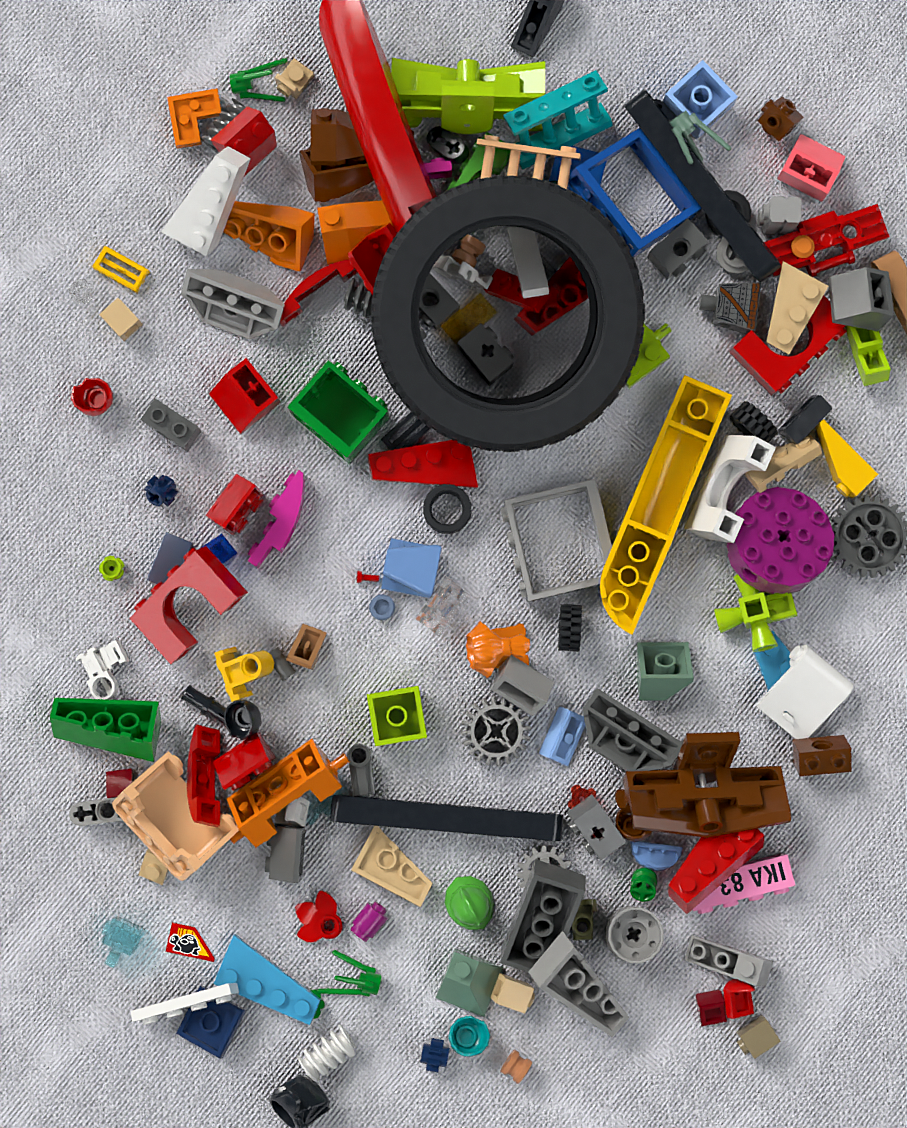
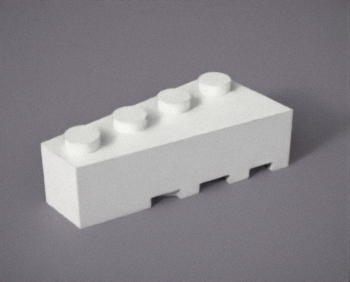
M228 146L219 152L161 232L207 256L219 244L251 158Z

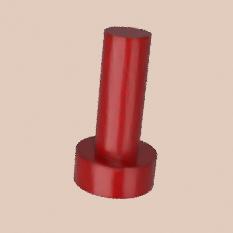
M357 571L356 583H361V581L379 582V575L362 574V571Z

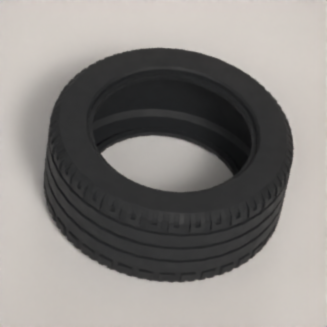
M524 176L487 177L463 183L441 193L413 214L393 238L382 259L374 284L371 305L372 333L379 362L394 392L411 413L416 415L429 428L431 427L448 439L472 448L475 447L480 448V450L494 452L529 451L543 448V446L548 444L553 445L565 440L570 435H575L586 428L585 426L590 422L593 423L601 416L607 406L610 407L618 397L621 388L625 387L631 376L630 372L633 366L635 367L645 329L643 327L645 320L644 291L638 274L639 270L634 257L631 256L628 245L611 221L589 201L587 202L580 195L569 189L548 181ZM494 226L525 228L540 233L555 242L568 254L580 271L589 299L588 331L576 360L554 383L540 391L517 398L497 399L484 397L456 385L433 362L423 342L419 326L421 293L433 265L459 239L477 230Z

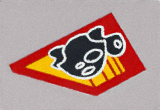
M172 922L165 952L214 962V956L196 927Z

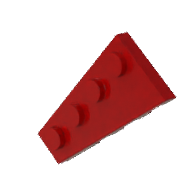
M454 440L367 455L372 481L406 482L424 485L451 484L458 487L478 488L471 447L457 443Z

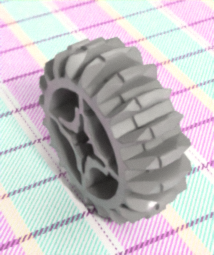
M491 696L492 704L489 705L487 700L482 698L481 702L484 707L480 709L474 703L472 706L477 712L475 714L469 711L466 712V715L472 718L471 722L462 721V725L469 726V731H461V735L470 736V739L464 741L463 744L464 746L473 744L474 747L468 753L472 755L478 751L480 754L476 758L477 761L480 762L483 756H487L486 765L490 766L492 758H496V765L501 766L500 758L505 757L506 763L510 764V754H513L518 759L520 755L515 750L518 747L523 751L527 749L525 745L521 744L522 739L530 741L531 737L524 736L523 732L531 731V726L523 727L522 722L528 721L529 717L524 716L520 718L519 714L524 710L518 708L514 711L513 707L515 705L510 702L509 707L506 706V699L503 697L501 698V703L496 704V696ZM501 709L508 712L509 715L503 720L496 722L487 715L486 711ZM480 717L485 723L487 731L477 742L474 728L477 719ZM487 720L491 724L496 723V726L498 724L502 725L507 721L501 729L505 742L500 737L497 738L496 735L495 738L490 737L488 740H485L492 731ZM515 720L518 734L516 741L512 744L506 736V729ZM497 740L507 750L500 753H492L484 750L483 747L489 742Z

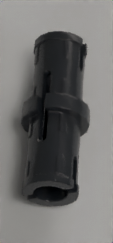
M189 685L181 699L201 710V714H208L225 726L223 715L226 707L217 703L213 696L208 697Z

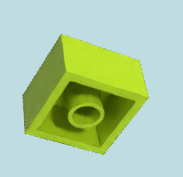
M419 686L367 694L375 746L427 738Z

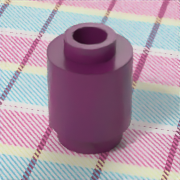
M376 901L373 904L367 902L352 923L354 925L351 927V931L367 942L369 938H373L387 921L386 908Z

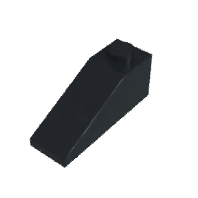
M529 0L511 47L534 57L565 0Z

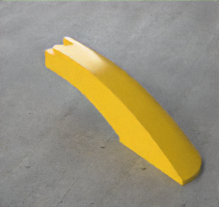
M686 375L683 376L601 574L600 594L604 608L614 623L631 635H633L659 574L702 465L732 397L729 393Z

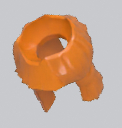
M479 621L466 636L467 659L470 662V667L484 677L489 678L494 668H499L510 655L529 665V657L526 653L530 650V639L525 637L526 628L524 624L519 623L515 626L490 630Z

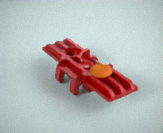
M875 204L846 215L837 216L835 211H830L801 221L797 225L798 231L764 243L777 258L781 266L784 261L797 269L806 267L809 276L815 277L819 272L846 263L849 265L855 263L853 250L888 239L890 236L879 206ZM845 226L854 227L857 233L856 237L851 239L845 237L843 228ZM833 246L834 248H842L844 254L815 263L814 255L817 252ZM781 268L772 274L773 277L780 275Z

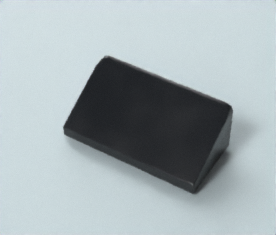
M812 395L778 429V433L798 444L832 410V406L821 395Z

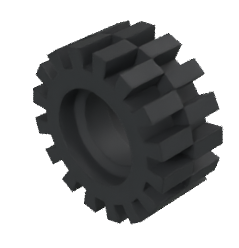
M744 401L730 415L732 424L737 427L739 432L744 434L743 436H756L769 443L778 434V430H776L777 428L773 425V422L759 408H756L755 405L750 404L748 401Z
M560 604L559 651H580L582 605Z

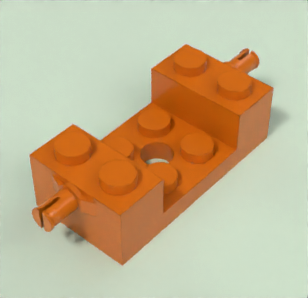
M310 739L228 797V804L239 829L230 838L231 842L235 844L245 836L257 848L277 833L271 816L279 813L285 806L300 798L309 789L320 802L333 795L342 787L338 779L337 770L350 763L346 754L343 753L331 762L316 742Z

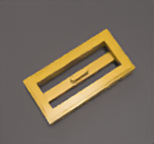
M107 246L103 247L92 266L94 270L137 294L140 286L145 282L144 279L150 273L145 267ZM106 254L136 269L141 274L137 276L105 258ZM101 263L135 280V284L101 267Z

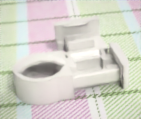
M440 256L432 267L434 271L446 278L467 281L473 286L488 289L493 279L491 276L479 274L477 270L464 261L460 266L449 256Z
M115 640L100 649L90 648L87 650L88 653H81L76 657V661H82L90 680L86 682L91 694L96 699L111 700L118 693V682L109 670L113 669L112 665L117 662L122 664L130 661L119 640ZM114 648H116V650H117V652H118V654H119V656H120L121 659H119V657H118V655H117V653H116V651H115ZM106 679H108L111 682L112 690ZM99 681L103 684L108 696L101 697L97 693Z

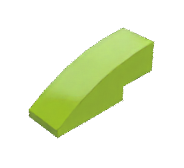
M846 325L849 344L863 385L868 386L889 381L891 368L882 349L883 340L879 331Z

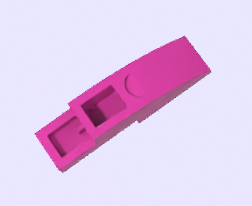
M300 470L296 474L291 473L284 483L286 489L281 496L276 494L270 502L269 507L272 509L269 513L276 518V521L268 523L263 531L265 537L260 544L255 542L248 552L250 556L248 562L258 569L273 548L280 553L284 551L296 529L305 492V475Z

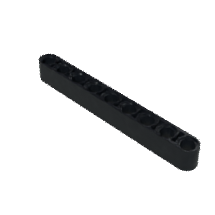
M643 89L625 104L624 107L754 277L762 283L782 266L684 139L693 159L692 164L688 163L678 139L672 131L673 127L669 123V118L652 96Z
M332 795L330 821L338 823L547 841H562L564 815L554 813L348 795Z

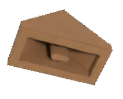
M302 624L286 661L314 670L327 632Z

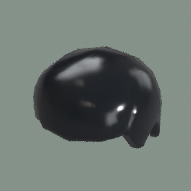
M239 699L233 701L227 706L223 715L224 724L230 736L240 740L250 738L258 732L261 726V713L258 707L248 700Z

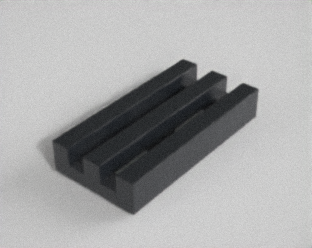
M410 412L381 438V441L389 450L396 449L403 440L423 423L418 419L393 443L389 441L416 415ZM426 425L402 448L412 447L432 428Z

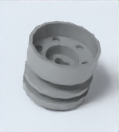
M626 906L615 911L609 917L605 926V941L608 949L616 957L629 963H643L651 960L660 951L664 941V930L660 920L651 911L642 907ZM630 927L633 930L638 929L639 931L636 934L637 939L635 941L626 937L629 934L628 929Z

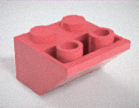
M800 133L777 179L822 202L838 176L846 156Z

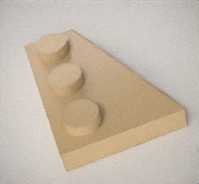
M783 261L766 343L789 355L826 292L828 285Z
M808 435L798 444L791 442L784 446H776L766 471L751 470L744 475L757 491L761 493L767 489V483L774 479L779 482L785 478L784 473L789 469H799L821 455L820 444L811 435Z
M379 826L373 827L351 869L352 872L418 907H421L433 884L406 857L399 847L386 836Z

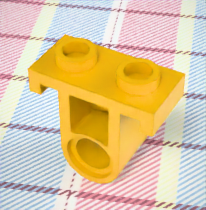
M236 646L214 653L217 667L222 674L225 690L230 696L231 702L252 696V690L247 691L245 684L272 673L274 659L270 653L262 650L235 658Z

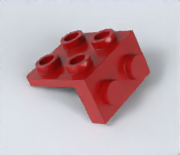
M391 223L367 234L348 253L352 267L357 270L364 281L366 289L372 295L382 259L397 234Z

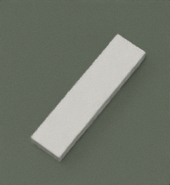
M508 227L509 242L523 298L548 295L549 286L535 232L520 227Z

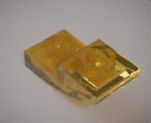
M479 293L463 309H459L443 323L441 327L457 345V342L480 323L485 325L498 311L482 293Z

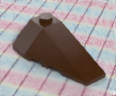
M328 108L312 109L311 165L345 164V159L358 157L360 161L366 160L348 112Z
M311 149L299 150L307 189L315 202H328L331 199L340 198L374 181L366 160L360 161L358 157L345 159V164L311 165Z

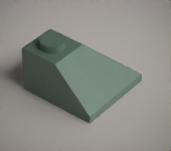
M637 642L639 701H665L693 682L694 676L689 642Z
M454 948L435 998L484 1017L491 1001L492 991L503 967Z

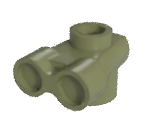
M596 899L581 901L571 926L573 941L593 940L594 912H597ZM579 923L586 924L587 930L585 932L578 931L577 925Z

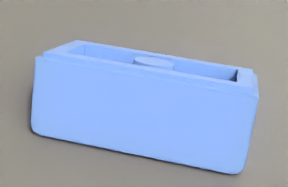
M558 707L539 754L568 766L585 728L584 716L563 707Z

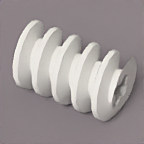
M341 1024L339 1025V1035L330 1031V1041L325 1037H321L322 1047L314 1042L312 1044L313 1053L305 1048L303 1050L304 1059L297 1055L302 1068L313 1081H319V1072L326 1076L329 1073L328 1066L335 1070L337 1068L336 1060L340 1063H345V1054L351 1058L355 1055L354 1048L356 1046Z

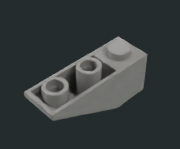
M691 935L684 959L685 961L743 982L765 987L773 964L772 960Z

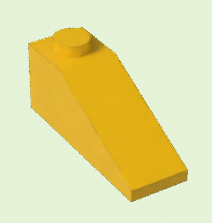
M823 419L815 426L832 479L837 484L835 487L838 492L844 497L849 496L852 499L878 473Z

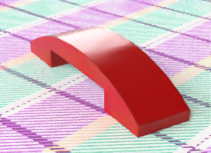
M350 259L330 264L302 281L284 302L285 307L280 325L283 327L303 313L298 303L337 275H339L344 283L355 276L358 272L352 267Z
M196 725L192 734L187 763L189 810L194 823L218 828L220 826V801L215 800V766L213 761L220 754V730Z

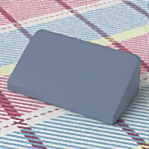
M166 532L147 580L155 584L161 581L164 583L168 579L166 574L176 565L181 566L185 562L183 557L190 551L192 542Z

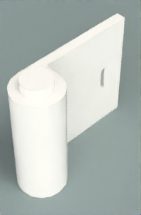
M808 645L797 646L791 651L789 655L791 667L756 703V706L795 739L809 738L848 697L853 689V683Z

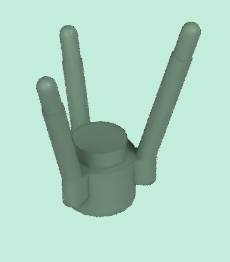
M685 110L669 122L689 164L693 163V159L684 138L699 159L703 161L702 155L689 135L696 129L693 124L700 127L727 151L731 150V146L700 121L695 113L689 115Z

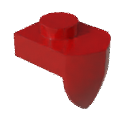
M731 979L724 986L723 993L727 1018L735 1019L754 1014L751 992L755 991V987L752 984L738 979Z

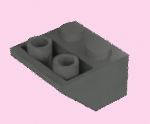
M864 267L828 278L832 323L879 331L894 316L888 271Z

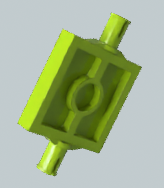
M665 323L654 332L643 324L645 329L643 341L639 348L640 353L635 367L633 366L630 372L631 376L626 383L629 389L670 359V355L660 341L672 332L668 324Z

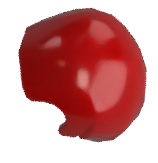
M85 378L80 385L72 388L71 400L74 407L80 412L94 417L105 413L111 407L114 393L110 385L102 379Z

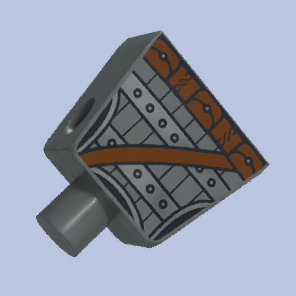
M761 283L719 284L716 288L715 296L701 294L699 310L713 311L712 324L745 335L751 330L755 332Z

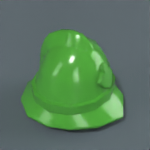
M472 876L456 877L447 888L445 896V906L448 914L457 925L468 930L484 929L492 918L494 908L492 893L485 883Z

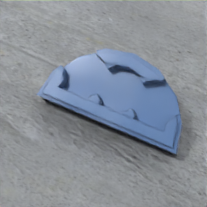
M640 841L630 842L631 852L636 862L652 871H664L672 867L681 857L683 847Z

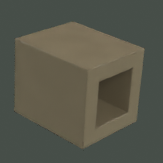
M763 1015L736 1032L740 1038L736 1041L745 1055L750 1053L754 1059L781 1042Z

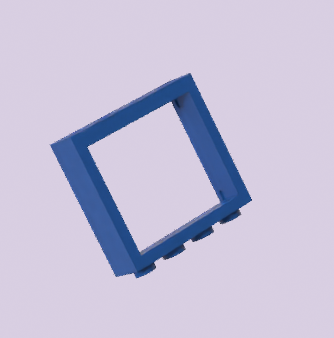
M638 128L575 167L569 175L568 184L576 194L580 195L587 202L589 201L611 221L628 245L632 257H636L669 235L686 219L692 220L702 209L641 128ZM629 146L681 211L680 214L642 239L589 172Z

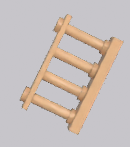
M484 135V139L477 138V144L485 147L481 179L491 177L495 148L511 150L507 176H517L521 152L536 154L533 178L543 180L546 156L562 158L558 185L565 189L568 188L572 159L581 161V154L576 153V148L561 146L560 150L499 142L500 137Z

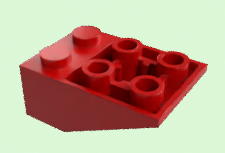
M235 474L206 516L234 536L236 532L240 534L248 524L246 518L251 511L255 513L262 505L264 500L261 498L264 494L255 484Z
M257 732L214 760L213 763L222 788L224 790L231 788L234 791L252 780L250 775L253 773L257 776L274 766L271 761L276 759L260 732Z

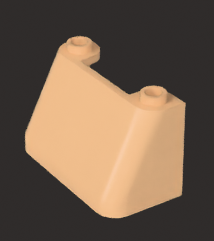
M168 751L124 789L112 802V806L120 818L171 874L183 881L202 866L239 829L236 826L235 819L227 813H220V826L218 828L194 823L188 805L187 783L180 777L183 774V763L177 756L172 755Z

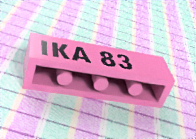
M779 853L746 862L698 904L693 911H698V914H704L713 911V906L723 904V907L726 908L738 905V900L748 898L749 901H755L764 898V893L773 891L774 895L789 892V887L796 885L788 855Z

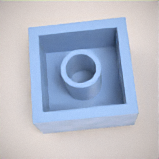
M702 60L665 94L663 102L676 116L685 110L689 115L695 113L699 120L710 128L734 106L738 96ZM693 124L696 129L691 134L697 140L705 132L696 124Z

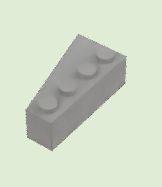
M563 931L528 971L539 988L611 1037L618 1032L629 1018Z

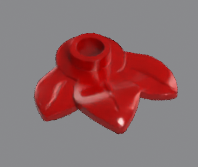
M320 890L316 896L315 903L303 902L295 906L297 917L303 924L297 933L300 939L306 942H316L322 937L325 939L336 938L341 933L343 924L341 918L336 914L337 903L327 892ZM326 921L334 923L335 927L333 930L325 928Z

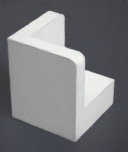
M302 796L295 799L276 814L275 823L278 825L305 827L310 802Z

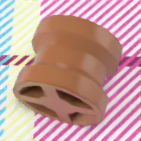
M514 1049L504 1062L500 1072L504 1075H511L513 1081L518 1084L527 1074L532 1061L528 1058H522L519 1052Z

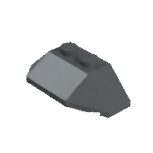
M597 688L584 705L582 710L589 748L622 770H661L671 767L677 759L682 746L681 741Z

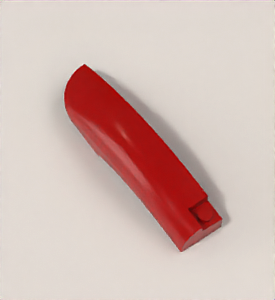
M322 0L319 11L321 36L368 167L393 228L398 233L413 214L437 196L407 121L390 71L391 69L363 0Z

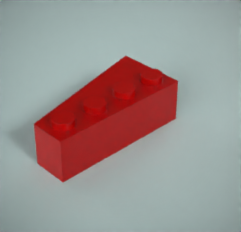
M570 257L547 281L553 294L539 313L523 308L514 318L531 336L588 299L582 275Z
M752 829L709 838L701 837L669 883V897L688 914L764 847L765 835L759 829Z

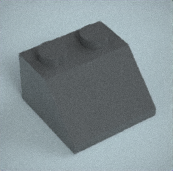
M275 824L277 833L267 841V846H271L270 857L266 856L265 872H269V879L299 883L303 876L306 826L297 827Z

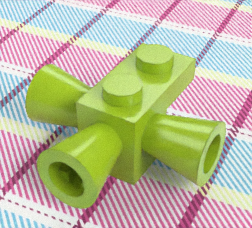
M738 574L735 575L733 579L742 595V598L738 599L740 607L714 609L720 633L744 623L747 629L751 628L753 652H763L777 647L778 644L768 624L798 616L792 593H775L765 596L764 592L760 593L759 590L745 583Z

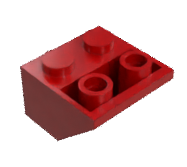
M247 358L228 371L209 393L240 434L281 403L277 395Z

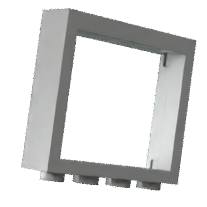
M595 479L504 500L505 507L500 508L503 522L509 523L511 532L506 533L509 547H515L517 556L512 558L515 572H521L523 582L519 583V589L522 598L527 597L528 602L599 586L601 577L534 592L514 508L585 492L604 566L612 544Z

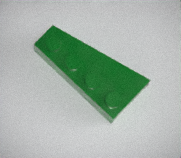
M54 697L50 714L54 738L151 762L155 761L161 727L159 701Z

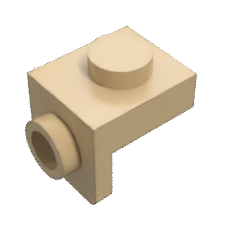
M148 848L138 875L163 885L169 870Z

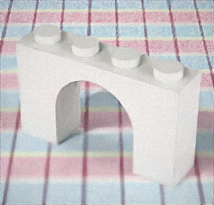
M725 435L684 529L704 539L734 543L744 519L726 510L729 494L737 480L746 472L751 470L766 471L776 447L756 436Z

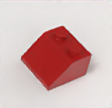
M248 106L210 140L218 152H221L228 146L251 158L244 177L277 147L275 130L261 111Z

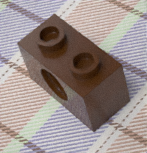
M844 735L792 739L793 764L799 777L852 772L851 746Z

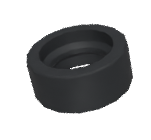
M443 484L433 488L427 494L423 502V515L426 523L433 530L441 534H453L459 532L467 525L471 517L472 505L469 496L463 489L455 485ZM444 494H451L457 497L463 507L460 519L452 524L438 522L432 513L434 501Z

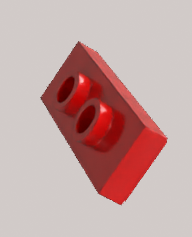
M498 268L491 276L493 279L488 289H484L489 295L535 313H539L553 294L549 288L548 295L523 298L518 276Z

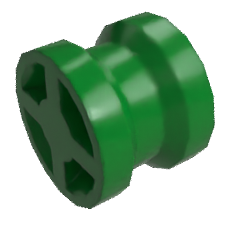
M640 868L634 871L631 878L630 894L634 899L641 902L652 900L656 895L658 882L656 873L648 868Z

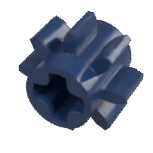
M153 475L147 481L148 485L144 488L147 500L159 507L163 503L168 507L175 500V496L178 493L174 480L164 475L159 479Z
M431 1038L430 1044L423 1043L420 1063L427 1064L426 1071L438 1073L439 1067L446 1068L450 1048L443 1047L444 1040Z

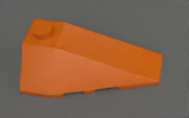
M382 200L343 203L317 208L327 264L330 265L348 260V253L367 234L391 223Z
M234 201L223 232L233 239L239 238L248 243L250 249L256 253L261 251L269 256V261L274 264L300 272L314 237L315 213L294 207Z

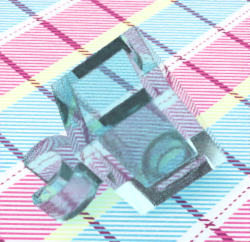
M120 916L114 917L112 921L107 920L101 932L104 935L102 943L112 948L104 964L114 968L117 966L122 952L129 956L134 954L146 928Z

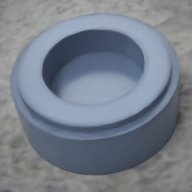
M380 594L371 600L369 610L375 619L387 620L395 612V603L391 597Z

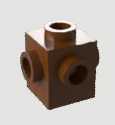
M782 96L776 101L769 100L761 109L763 115L757 121L762 125V129L767 134L772 135L780 142L791 133L804 117L796 110L793 102Z

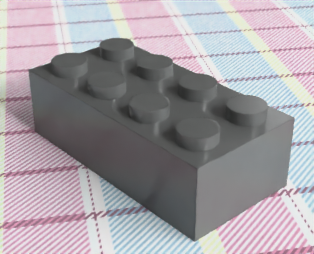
M535 859L502 945L501 964L528 972L562 931L568 936L585 893L586 875Z

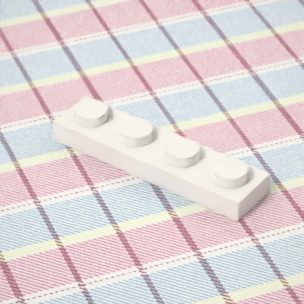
M228 983L130 1011L132 1021H142L143 1025L158 1022V1016L164 1014L167 1015V1018L182 1015V1009L191 1007L192 1011L207 1008V1002L215 1000L216 1004L232 1001V995L239 994L237 983Z

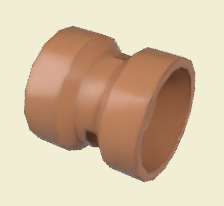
M467 234L461 239L460 249H455L452 258L460 265L464 261L475 268L477 264L476 257L483 254L486 246L480 240Z

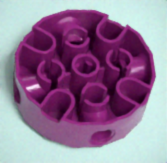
M774 487L766 489L761 493L757 492L744 501L742 506L735 512V515L743 518L744 521L734 543H726L730 564L745 583L760 592L789 594L802 590L825 570L833 555L834 532L827 514L815 500L798 490Z

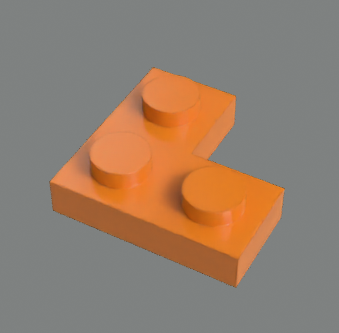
M218 89L167 97L176 148L202 145L198 120L220 116L219 114L222 112Z

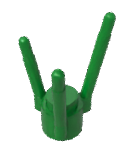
M287 58L230 74L232 93L240 94V99L254 98L285 102V97L252 93L249 90L253 89L252 79L271 75L273 71L267 69L287 63Z
M336 950L332 951L334 956L365 971V973L360 972L359 979L338 975L334 977L336 981L357 985L359 989H317L316 992L318 994L363 995L367 997L370 994H378L382 975L375 973L376 968L366 966Z

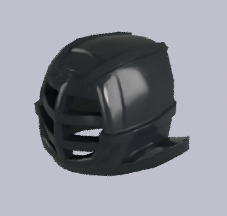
M302 1074L284 1082L272 1093L269 1099L274 1112L290 1128H308L315 1120L330 1110V1101L320 1086L309 1076Z

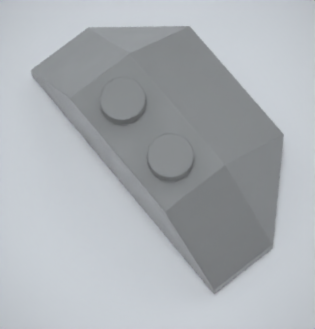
M188 269L186 271L181 295L184 299H187L191 308L202 322L247 339L261 336L279 328L285 304L268 287L222 270Z

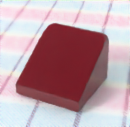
M132 768L106 772L107 798L118 797L124 789L134 782Z
M713 990L695 995L701 1027L727 1022L725 1001L721 990Z

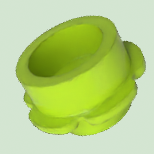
M107 556L100 563L99 572L107 581L120 579L124 574V563L120 558ZM111 566H114L113 571L110 570Z

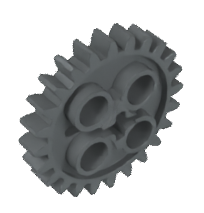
M866 494L861 502L860 498L856 496L853 498V505L849 501L844 502L846 510L842 508L836 509L840 517H832L830 519L836 524L832 526L835 545L833 551L838 553L834 561L842 559V569L851 566V575L859 570L860 578L865 577L867 571L870 578H875L877 571L881 576H885L886 568L892 572L896 570L894 563L899 565L904 563L900 555L907 556V550L904 549V546H907V530H905L907 521L902 522L901 520L905 512L897 514L895 511L898 508V504L889 507V498L884 499L880 503L879 495H875L871 501L869 495ZM869 512L877 515L878 522L876 525L868 522L867 515ZM856 517L860 518L862 526L857 523ZM848 526L854 527L857 531V537L854 540L850 539L846 534ZM872 532L874 534L871 538L872 540L867 541L865 539L868 535L867 533ZM884 533L892 536L893 543L891 546H886L883 543L882 536ZM864 547L868 548L872 553L869 561L864 560L861 556V550ZM877 547L883 551L882 556L879 554Z

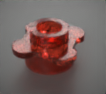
M574 785L571 788V800L568 801L567 805L572 809L581 802L579 800L581 796L584 797V800L591 794L596 797V791L593 788L584 789L580 785Z

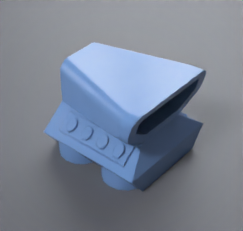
M391 538L383 569L381 589L432 598L441 555V546L424 545Z

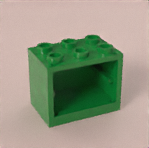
M328 360L287 408L296 420L350 465L389 420V409L387 408L388 405L377 395L374 398L371 397L367 391L368 388L357 378L354 381L351 380L345 367L338 362L333 364Z

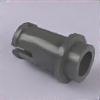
M277 647L270 654L274 659V669L282 678L281 680L284 681L296 673V671L286 661V657L283 654L285 651H281Z

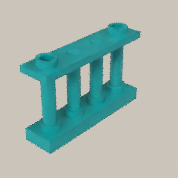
M596 70L503 115L514 136L519 135L520 141L515 144L560 150L561 146L571 147L613 126L612 119L601 102L598 103L597 96L608 92V88ZM588 101L589 108L575 114L574 108ZM565 112L566 119L552 125L551 119ZM542 124V131L529 136V129ZM521 152L519 165L522 170L535 164L536 154Z

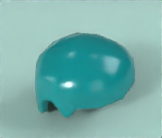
M465 1016L457 1019L450 1027L448 1039L456 1053L464 1057H473L481 1054L489 1044L490 1032L484 1021L473 1016Z

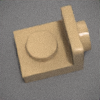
M293 58L281 75L277 73L274 78L277 85L276 88L286 97L291 95L297 100L315 75L313 71Z

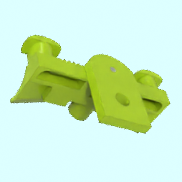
M392 58L391 74L410 128L418 127L421 124L422 117L441 118V127L448 131L459 134L482 133L493 129V119L505 120L504 114L545 95V61L480 69L479 62L473 59L460 60L457 63V69ZM542 124L529 129L528 131H542Z

